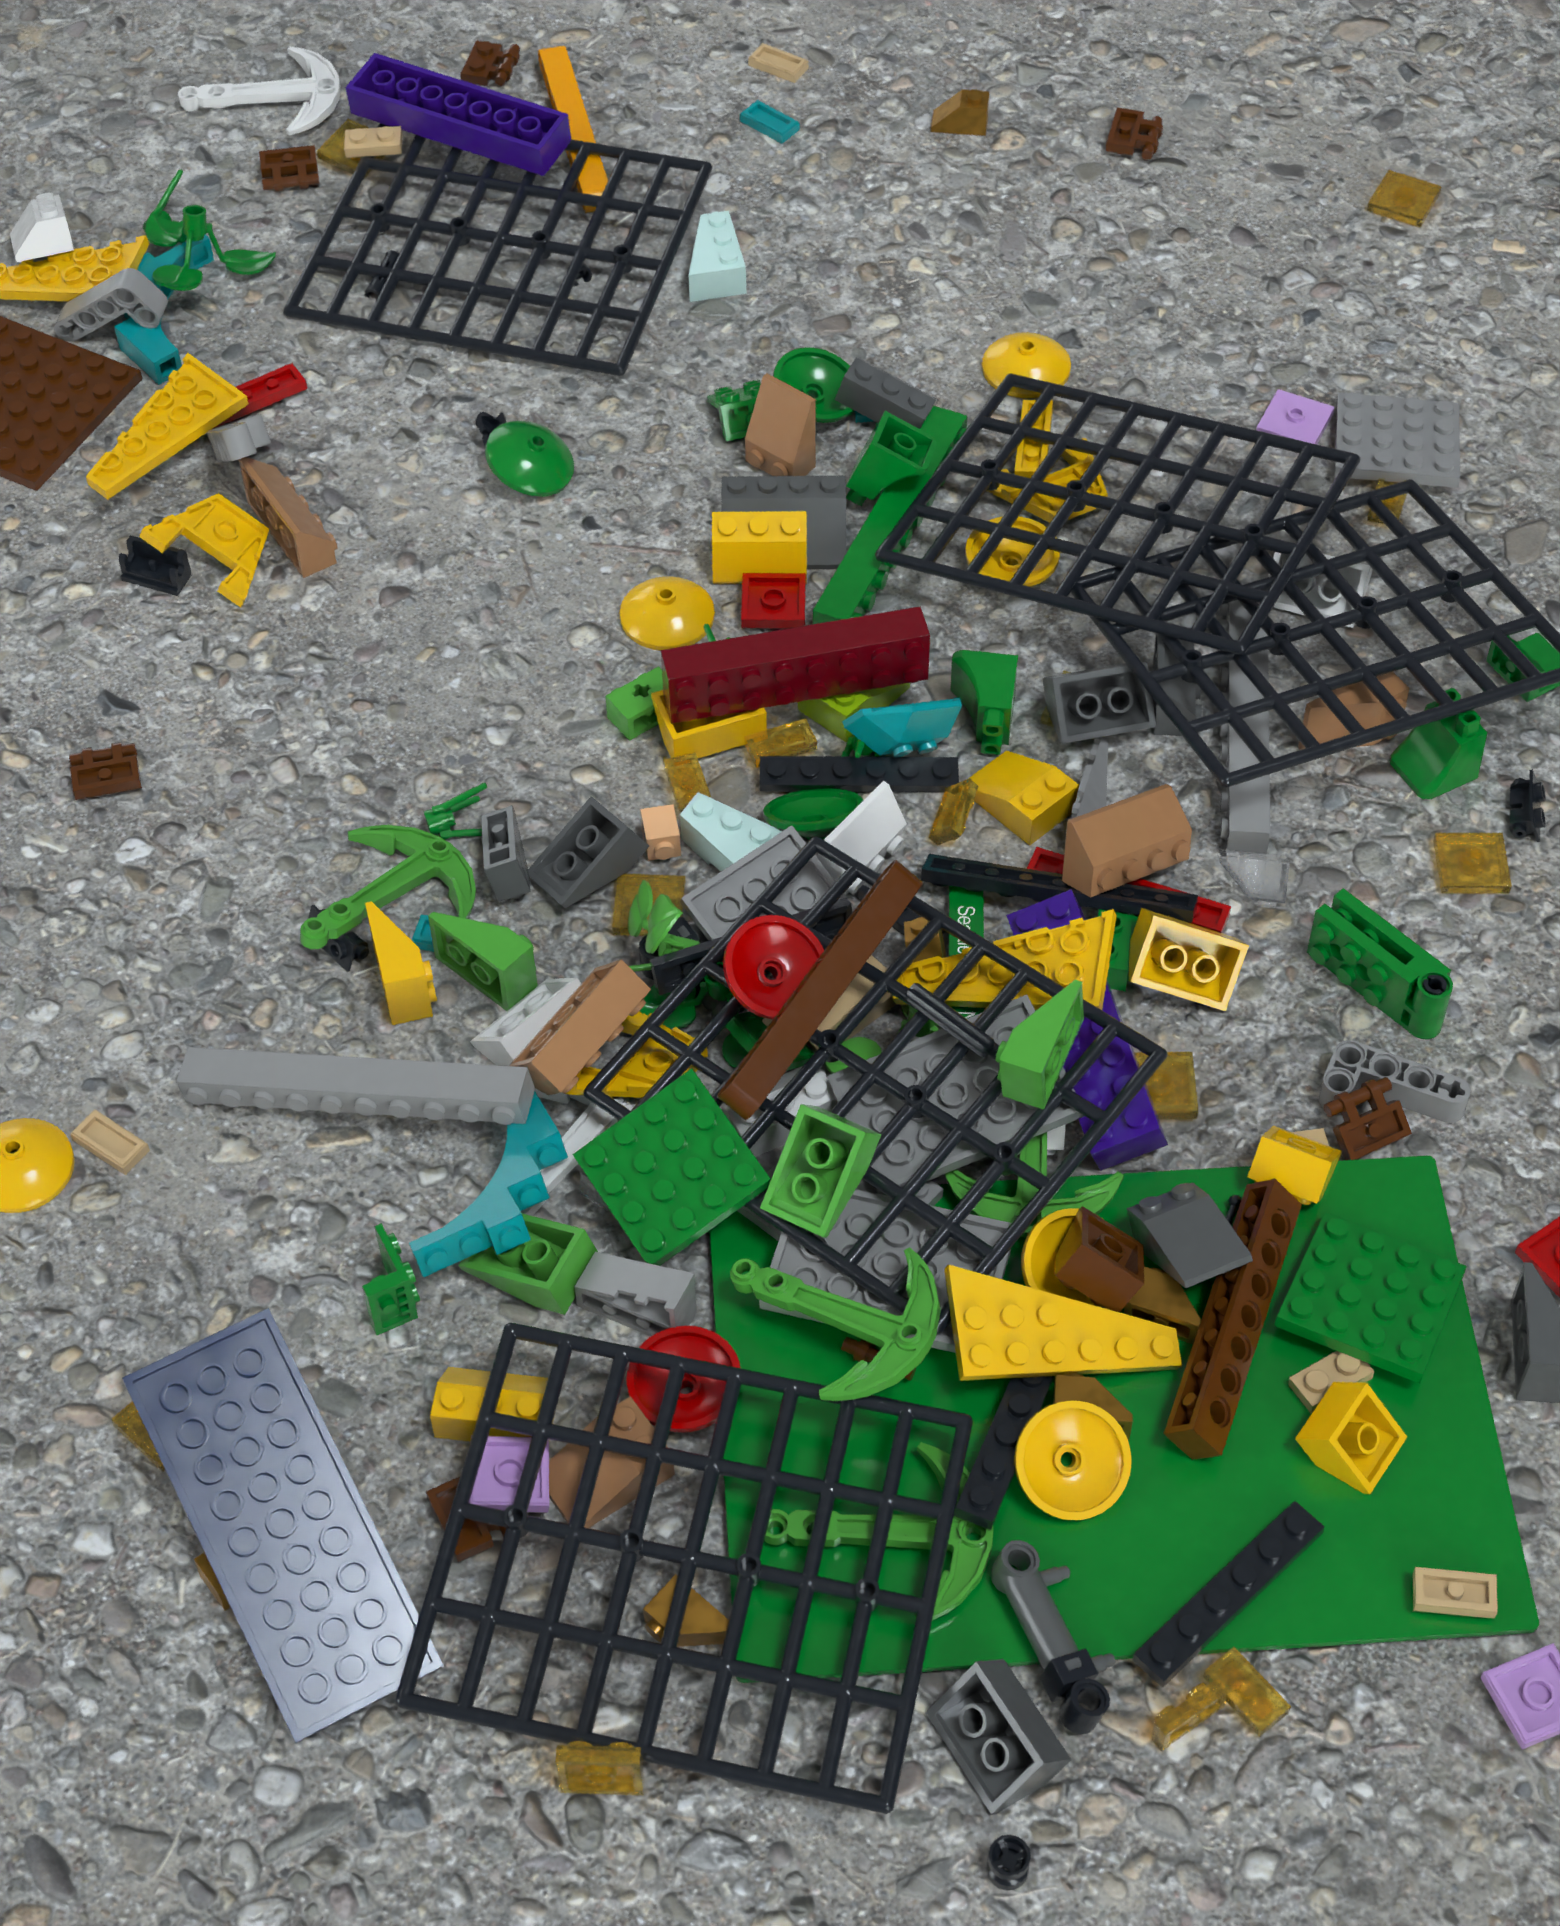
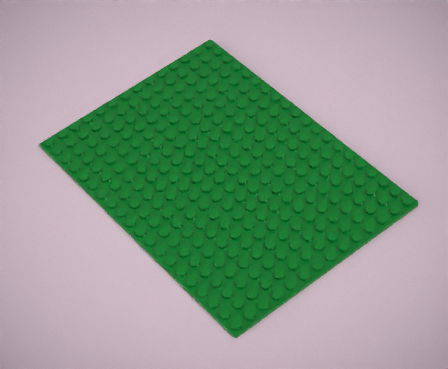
M1432 1156L1338 1161L1322 1199L1318 1203L1311 1202V1205L1302 1204L1222 1456L1192 1460L1164 1435L1193 1344L1178 1339L1182 1366L1177 1370L1081 1374L1084 1377L1096 1378L1133 1415L1131 1434L1128 1440L1131 1450V1471L1123 1493L1110 1508L1097 1516L1083 1520H1066L1051 1516L1037 1508L1023 1492L1015 1472L993 1525L992 1551L982 1579L959 1606L932 1620L922 1672L969 1669L976 1661L1004 1659L1008 1666L1040 1664L1006 1594L994 1586L990 1577V1571L1004 1546L1011 1541H1024L1034 1547L1040 1559L1039 1571L1064 1565L1070 1569L1071 1574L1069 1578L1047 1586L1079 1650L1086 1648L1090 1657L1110 1653L1114 1655L1115 1660L1132 1659L1134 1653L1294 1501L1325 1526L1323 1534L1198 1654L1525 1634L1537 1631L1539 1618L1463 1281H1461L1420 1383L1369 1364L1374 1370V1375L1366 1383H1368L1407 1435L1405 1442L1370 1495L1361 1493L1317 1467L1295 1439L1312 1413L1308 1411L1288 1385L1289 1378L1334 1353L1336 1350L1278 1328L1274 1324L1324 1212L1458 1262L1437 1165ZM1251 1166L1122 1173L1124 1178L1117 1193L1098 1216L1133 1238L1127 1208L1139 1204L1146 1197H1157L1172 1191L1176 1185L1193 1182L1210 1195L1226 1218L1229 1210L1228 1199L1232 1195H1238L1242 1198L1246 1185L1255 1183L1256 1180L1247 1177ZM1114 1174L1071 1176L1052 1199L1075 1198L1076 1190L1098 1184ZM1018 1180L996 1181L989 1189V1193L1014 1197L1017 1193ZM937 1184L943 1188V1197L934 1206L953 1210L959 1203L958 1199L948 1184ZM1238 1209L1236 1210V1213H1235V1215H1234V1218H1233V1221H1232V1224H1231L1232 1227H1233V1224H1234V1221H1235V1218H1236ZM738 1211L710 1230L716 1333L732 1346L738 1356L741 1369L828 1386L844 1376L858 1363V1361L853 1360V1355L842 1351L841 1347L847 1336L857 1341H860L861 1338L826 1323L760 1309L759 1300L756 1299L753 1292L740 1293L734 1288L730 1271L735 1262L740 1259H749L756 1262L760 1269L770 1267L778 1244L775 1238ZM1034 1219L1030 1226L1035 1225L1037 1223V1220ZM1020 1237L1011 1248L1003 1280L1026 1286L1021 1269L1022 1249L1026 1237ZM1144 1255V1267L1161 1269ZM1216 1276L1188 1288H1184L1181 1285L1201 1320ZM876 1345L875 1349L881 1350L882 1347ZM931 1347L922 1363L916 1367L911 1381L903 1378L897 1384L873 1395L970 1415L973 1419V1425L964 1466L971 1473L1011 1378L959 1381L956 1353ZM1055 1378L1042 1409L1053 1404ZM741 1385L723 1459L766 1467L783 1393ZM798 1396L781 1471L824 1479L840 1404ZM860 1408L855 1409L839 1483L882 1491L898 1416ZM913 1419L897 1495L940 1503L943 1491L934 1472L917 1451V1447L922 1442L950 1454L956 1428ZM1068 1452L1063 1453L1061 1456L1063 1466L1068 1467L1072 1463V1456ZM724 1476L729 1558L738 1559L746 1551L762 1483ZM777 1486L772 1510H782L788 1515L795 1510H816L820 1495ZM836 1498L833 1506V1511L841 1515L877 1514L878 1507ZM893 1511V1514H909L899 1511ZM773 1527L769 1530V1533L773 1535L783 1532L779 1527ZM970 1533L966 1536L972 1541L980 1539V1536L976 1533ZM764 1541L760 1562L763 1565L802 1573L808 1546H794L789 1541L780 1545H771ZM839 1544L835 1547H824L818 1576L857 1584L859 1580L863 1579L870 1546ZM886 1547L878 1581L879 1589L921 1597L930 1550ZM946 1551L942 1575L944 1570L950 1571L953 1557L951 1551ZM1011 1565V1567H1013L1015 1570H1019L1014 1565ZM1415 1567L1497 1575L1498 1612L1495 1619L1413 1611V1572ZM730 1574L731 1605H733L738 1576ZM760 1581L753 1587L736 1660L780 1669L797 1597V1588ZM814 1592L796 1670L797 1673L820 1678L841 1677L857 1606L855 1600ZM877 1606L872 1611L858 1676L905 1673L916 1621L914 1615L916 1613ZM736 1677V1679L740 1683L758 1682L754 1680Z

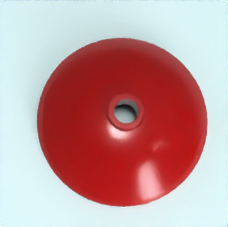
M779 915L756 917L739 927L726 946L723 969L727 985L734 997L747 1010L760 1017L773 1020L823 953L824 948L818 938L807 927L796 920ZM764 971L771 972L773 974L774 979H767L764 975Z
M676 1326V1328L664 1329L649 1337L639 1346L641 1349L741 1368L738 1356L732 1346L717 1333L702 1327ZM630 1362L627 1370L629 1397L631 1396L648 1421L655 1426L670 1370ZM685 1373L681 1390L686 1387L693 1390L689 1394H682L680 1392L670 1431L680 1433L693 1432L715 1424L726 1381Z

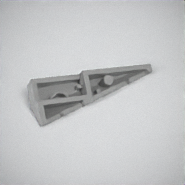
M1104 737L1094 738L1093 748L1089 753V763L1085 766L1077 798L1072 807L1071 819L1106 806L1108 741Z

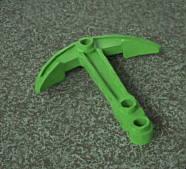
M375 825L348 831V840L373 847L388 855H393L395 849L409 857L351 897L332 903L330 907L320 912L317 918L307 919L300 928V942L306 948L320 949L328 943V939H337L362 923L363 918L367 917L366 902L372 901L380 909L432 877H439L449 887L448 896L457 910L458 917L468 919L474 907L476 895L472 868L461 852L451 843L437 835L414 827Z
M1047 1132L1033 1137L1020 1152L1021 1161L1046 1177ZM957 1169L945 1173L948 1185L960 1202L976 1183V1180L967 1177ZM1118 1171L1110 1178L1098 1184L1076 1190L1075 1198L1051 1199L1035 1219L1038 1222L1046 1215L1055 1211L1069 1208L1080 1209L1082 1206L1098 1215L1117 1193L1124 1175ZM1018 1176L1017 1193L1014 1197L992 1194L988 1191L970 1213L1012 1223L1039 1189ZM1029 1226L1021 1237L1027 1238L1033 1226Z
M910 1247L904 1250L908 1264L906 1289L909 1300L904 1313L900 1316L806 1285L801 1279L770 1267L760 1269L756 1262L749 1259H740L731 1268L730 1277L734 1288L738 1292L745 1294L753 1292L758 1300L787 1311L796 1310L882 1347L869 1365L866 1361L861 1360L844 1376L820 1389L819 1395L821 1400H854L868 1397L897 1384L922 1362L936 1338L941 1308L935 1279L928 1265ZM916 1334L913 1338H905L908 1335Z
M921 1442L917 1447V1451L934 1472L943 1491L950 1454ZM965 1466L963 1468L957 1503L970 1475ZM771 1510L764 1541L771 1545H780L789 1541L794 1546H808L810 1540L808 1532L813 1527L816 1510H795L789 1515L782 1510ZM832 1511L824 1547H835L839 1544L870 1546L876 1514L841 1515L836 1511ZM893 1514L886 1547L930 1550L937 1519L914 1514ZM953 1517L947 1551L953 1553L950 1571L944 1570L941 1577L933 1620L959 1606L981 1581L992 1551L993 1527L989 1530L961 1518ZM773 1527H779L783 1532L773 1535L769 1533V1530ZM970 1533H976L980 1536V1539L972 1541L966 1536Z

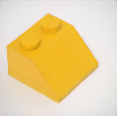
M1272 1126L1261 1136L1247 1177L1256 1180L1255 1183L1276 1179L1301 1204L1311 1205V1202L1318 1203L1322 1199L1342 1151Z
M1333 1382L1295 1439L1317 1467L1361 1493L1370 1495L1405 1442L1407 1435L1368 1383Z

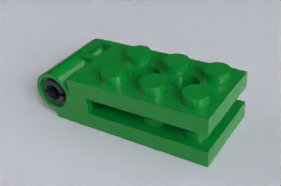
M1344 888L1334 895L1331 908L1324 903L1315 911L1306 953L1317 964L1323 965L1335 974L1343 984L1349 985L1362 995L1367 1003L1376 1006L1413 1036L1425 1040L1438 1036L1442 1029L1453 990V982L1450 978L1451 969Z

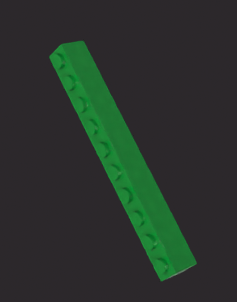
M938 406L932 407L920 430L930 434L937 441V447L924 475L899 480L883 490L813 609V624L864 616L867 610H872L876 600V593L879 589H884L890 569L896 568V565L878 561L875 558V552L967 429V415ZM936 492L928 501L926 506L931 507V505L934 502ZM917 516L892 550L893 552L900 553L903 547H908L912 538V531L915 526L919 527L921 525L922 517Z

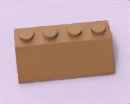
M248 457L239 459L248 504L261 522L269 528L270 534L301 576L305 578L337 564L334 550H337L338 546L331 532L326 533L324 531L319 516L309 511L306 499L303 495H297L291 479L288 476L284 477L275 466Z
M1164 784L1067 820L1062 881L1091 898L1188 860L1192 828L1172 787Z
M622 959L595 968L509 1066L528 1067L535 1088L548 1096L561 1092L563 1094L567 1093L578 1082L579 1078L576 1075L584 1066L586 1068L590 1067L600 1057V1047L606 1041L611 1042L622 1032L624 1027L621 1023L627 1016L630 1015L632 1017L646 1004L643 998L651 989Z

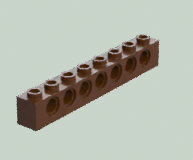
M1276 1179L1246 1185L1232 1228L1251 1253L1253 1261L1216 1276L1164 1431V1435L1192 1460L1222 1456L1302 1206Z

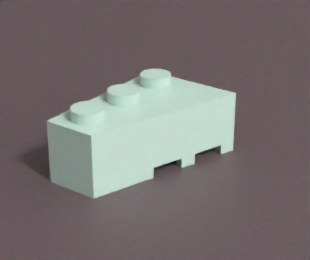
M729 210L701 214L689 270L690 302L746 294V266Z
M699 792L696 793L680 814L681 840L708 865L711 863L720 872L782 832V830Z

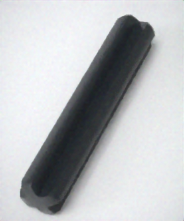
M914 983L907 989L905 999L908 1003L980 1057H987L994 1050L995 1041L993 1038L922 985Z

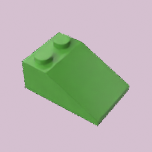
M432 912L428 915L435 958L504 1010L508 1011L538 986L533 953L534 947L526 936L517 935L511 929L504 926Z
M1074 980L1017 1025L1012 1030L1007 1042H1001L996 1054V1062L1000 1065L997 1079L1001 1081L1002 1096L1043 1110L1045 1109L1084 1020L1081 981Z
M801 1104L760 1209L823 1238H827L868 1170L882 1134L818 1106Z
M522 1213L531 1240L499 1255H496L493 1247H490L461 1260L458 1265L461 1270L534 1307L565 1315L576 1297V1283L593 1254L598 1251L585 1229Z

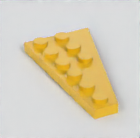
M146 235L136 237V242L122 244L121 240L110 242V246L97 250L92 246L74 249L73 251L49 255L46 260L34 262L33 259L21 261V264L10 267L0 263V299L71 301L123 269L133 268L137 270L149 246V241Z
M187 353L182 359L183 365L179 370L171 372L168 376L169 382L163 389L156 390L133 418L131 428L127 432L123 431L118 436L117 445L112 451L105 452L86 475L88 485L105 499H110L247 406V396L191 354Z
M1114 909L1101 912L1102 916L1083 920V918L1070 920L1069 925L1048 929L1044 927L993 941L994 945L1063 987L1068 986L1074 980L1081 981L1083 999L1097 1008L1103 1009L1117 916ZM972 947L962 949V953L945 958L936 956L913 962L897 981L908 988L914 983H919L933 993ZM984 955L944 1003L953 1007L987 1008L1015 974ZM1029 982L1014 997V999H1017L1027 994L1035 1010H1038L1053 998ZM893 996V1000L896 1004L908 1005L900 999Z
M948 1264L944 1268L959 1381L1056 1376L1071 1373L1100 1374L1177 1370L1182 1366L1176 1328Z

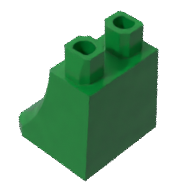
M884 411L857 458L846 484V487L850 488L846 499L862 506L866 498L874 500L889 485L908 477L924 475L937 447V441L930 434Z
M960 650L952 655L950 691L957 698L960 697L961 702L970 713L975 727L976 741L982 742L981 753L1000 755L1002 744L1009 745L1016 693L1018 655Z
M1455 688L1445 691L1453 701L1461 699V695ZM1434 701L1427 704L1424 711L1439 705ZM1474 710L1413 728L1404 741L1393 751L1390 756V765L1418 797L1433 799L1478 778L1488 733L1480 725L1481 717Z

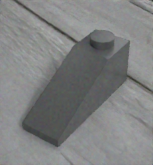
M513 805L481 815L484 871L498 902L506 899H516L525 893L531 892L529 870Z

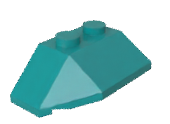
M959 697L904 705L865 708L842 722L845 729L864 742L878 755L893 754L897 758L917 750L919 754H926L938 748L937 743L949 736L961 710L962 702Z

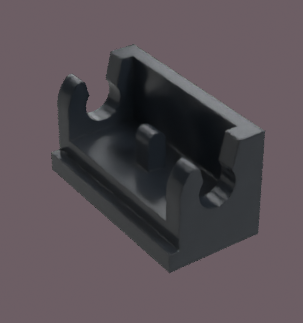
M130 535L126 541L128 557L126 554H119L122 581L178 596L192 575L186 550L169 546L162 553L143 539Z

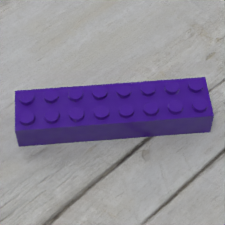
M377 53L372 54L345 87L351 114L391 127L401 126L403 131L545 176L572 140L567 113Z
M1072 889L1006 915L1013 935L1044 927L1048 929L1069 925L1070 920L1078 918L1085 920ZM1107 980L1102 1011L1123 1023ZM1084 1017L1063 1065L1066 1073L1104 1029ZM1116 1036L1075 1085V1092L1097 1107L1105 1110L1139 1069L1132 1046ZM1146 1084L1090 1151L1100 1171L1168 1145ZM1085 1116L1079 1118L1080 1125L1085 1134L1094 1122Z

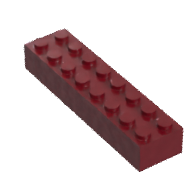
M921 606L661 650L663 695L671 724L688 722L713 716H723L742 711H752L771 706L787 705L800 701L928 680L930 633Z

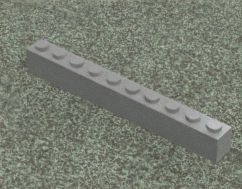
M1238 600L1220 606V615L1226 616V620H1221V625L1234 640L1238 641L1252 616ZM1260 628L1254 640L1268 635ZM1268 650L1248 655V658L1269 682ZM1234 660L1226 662V667L1221 668L1220 687H1226V692L1221 693L1233 707L1264 698ZM1269 711L1243 718L1269 751ZM1229 723L1220 726V736H1226V741H1221L1220 761H1226L1225 769L1228 772L1260 763ZM1270 774L1227 787L1226 792H1221L1220 812H1226V818H1221L1220 838H1226V852L1267 854L1270 838Z
M188 1047L176 1080L186 1102L195 1105H204L206 1103L221 1104L228 1107L284 1108L299 1112L315 1110L331 1114L346 1112L359 1113L364 1116L377 1114L393 1115L398 1118L455 1119L470 1123L486 1121L497 1122L503 1125L512 1123L526 1124L535 1091L528 1067Z

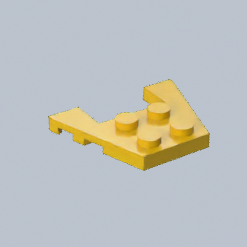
M1066 449L1062 454V458L1071 466L1048 474L1045 482L1066 487L1070 481H1079L1094 460V456ZM1006 468L1001 470L1002 472L1010 473ZM1099 473L1087 492L1108 497ZM1000 484L999 488L988 492L1013 504L1022 489ZM1035 493L1024 510L1050 523L1065 500ZM1085 505L1084 510L1072 512L1068 520L1097 508Z
M217 493L187 507L183 513L176 516L171 514L163 518L161 523L154 526L151 524L145 526L141 530L139 537L162 553L180 535L189 539L233 570L222 581L217 592L241 608L248 594L269 528Z
M639 1011L632 1017L628 1015L621 1023L624 1027L622 1032L633 1035L652 1013L646 1015ZM663 1024L660 1026V1028L688 1046L695 1039L677 1027L671 1030ZM649 1038L602 1092L609 1097L642 1098L676 1061L678 1056ZM707 1047L701 1053L706 1058L708 1057ZM690 1065V1067L684 1073L689 1071L691 1068L696 1073L698 1069ZM584 1066L576 1075L579 1078L576 1085L565 1094L584 1095L585 1087L601 1069L594 1067L586 1068Z

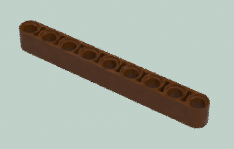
M895 859L878 877L718 1093L717 1097L744 1120H748L761 1106L921 888L923 882Z

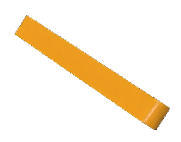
M566 46L538 49L539 65L552 109L568 114L572 140L596 143ZM565 150L571 167L578 152ZM589 154L577 180L576 187L579 193L601 196L608 179L601 157ZM582 205L584 213L595 211L596 207Z

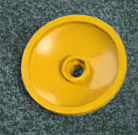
M1019 332L996 340L986 349L982 359V372L987 382L995 389H997L1005 376L1010 373L1064 385L1070 376L1071 360L1065 348L1050 337L1032 332ZM1013 386L1007 395L1029 399L1038 398L1041 393Z
M1020 516L1012 525L1014 528L1043 534L1047 528L1035 520ZM1003 517L993 518L988 521L999 523ZM973 530L969 535L965 550L968 566L989 538V534ZM1003 538L979 574L1010 582L1034 546ZM1047 549L1023 585L1031 587L1049 578L1059 564L1060 552Z
M673 576L656 577L638 584L626 594L620 606V622L627 636L643 647L660 651L697 643L706 635L703 626L709 624L711 628L715 617L712 598L704 588L693 581Z
M18 1118L0 1123V1212L20 1213L41 1207L60 1194L68 1184L74 1169V1152L69 1139L57 1126L35 1118Z
M1062 1209L1046 1215L1033 1226L1023 1245L1021 1269L1025 1285L1094 1305L1088 1296L1076 1289L1072 1290L1065 1287L1055 1276V1256L1079 1209Z
M1061 1401L1048 1405L1038 1411L1022 1429L1015 1449V1471L1023 1492L1037 1508L1057 1518L1083 1520L1106 1511L1121 1496L1130 1476L1131 1450L1122 1427L1107 1411L1088 1402ZM1065 1452L1070 1453L1072 1456V1463L1068 1467L1063 1466L1061 1463V1456Z

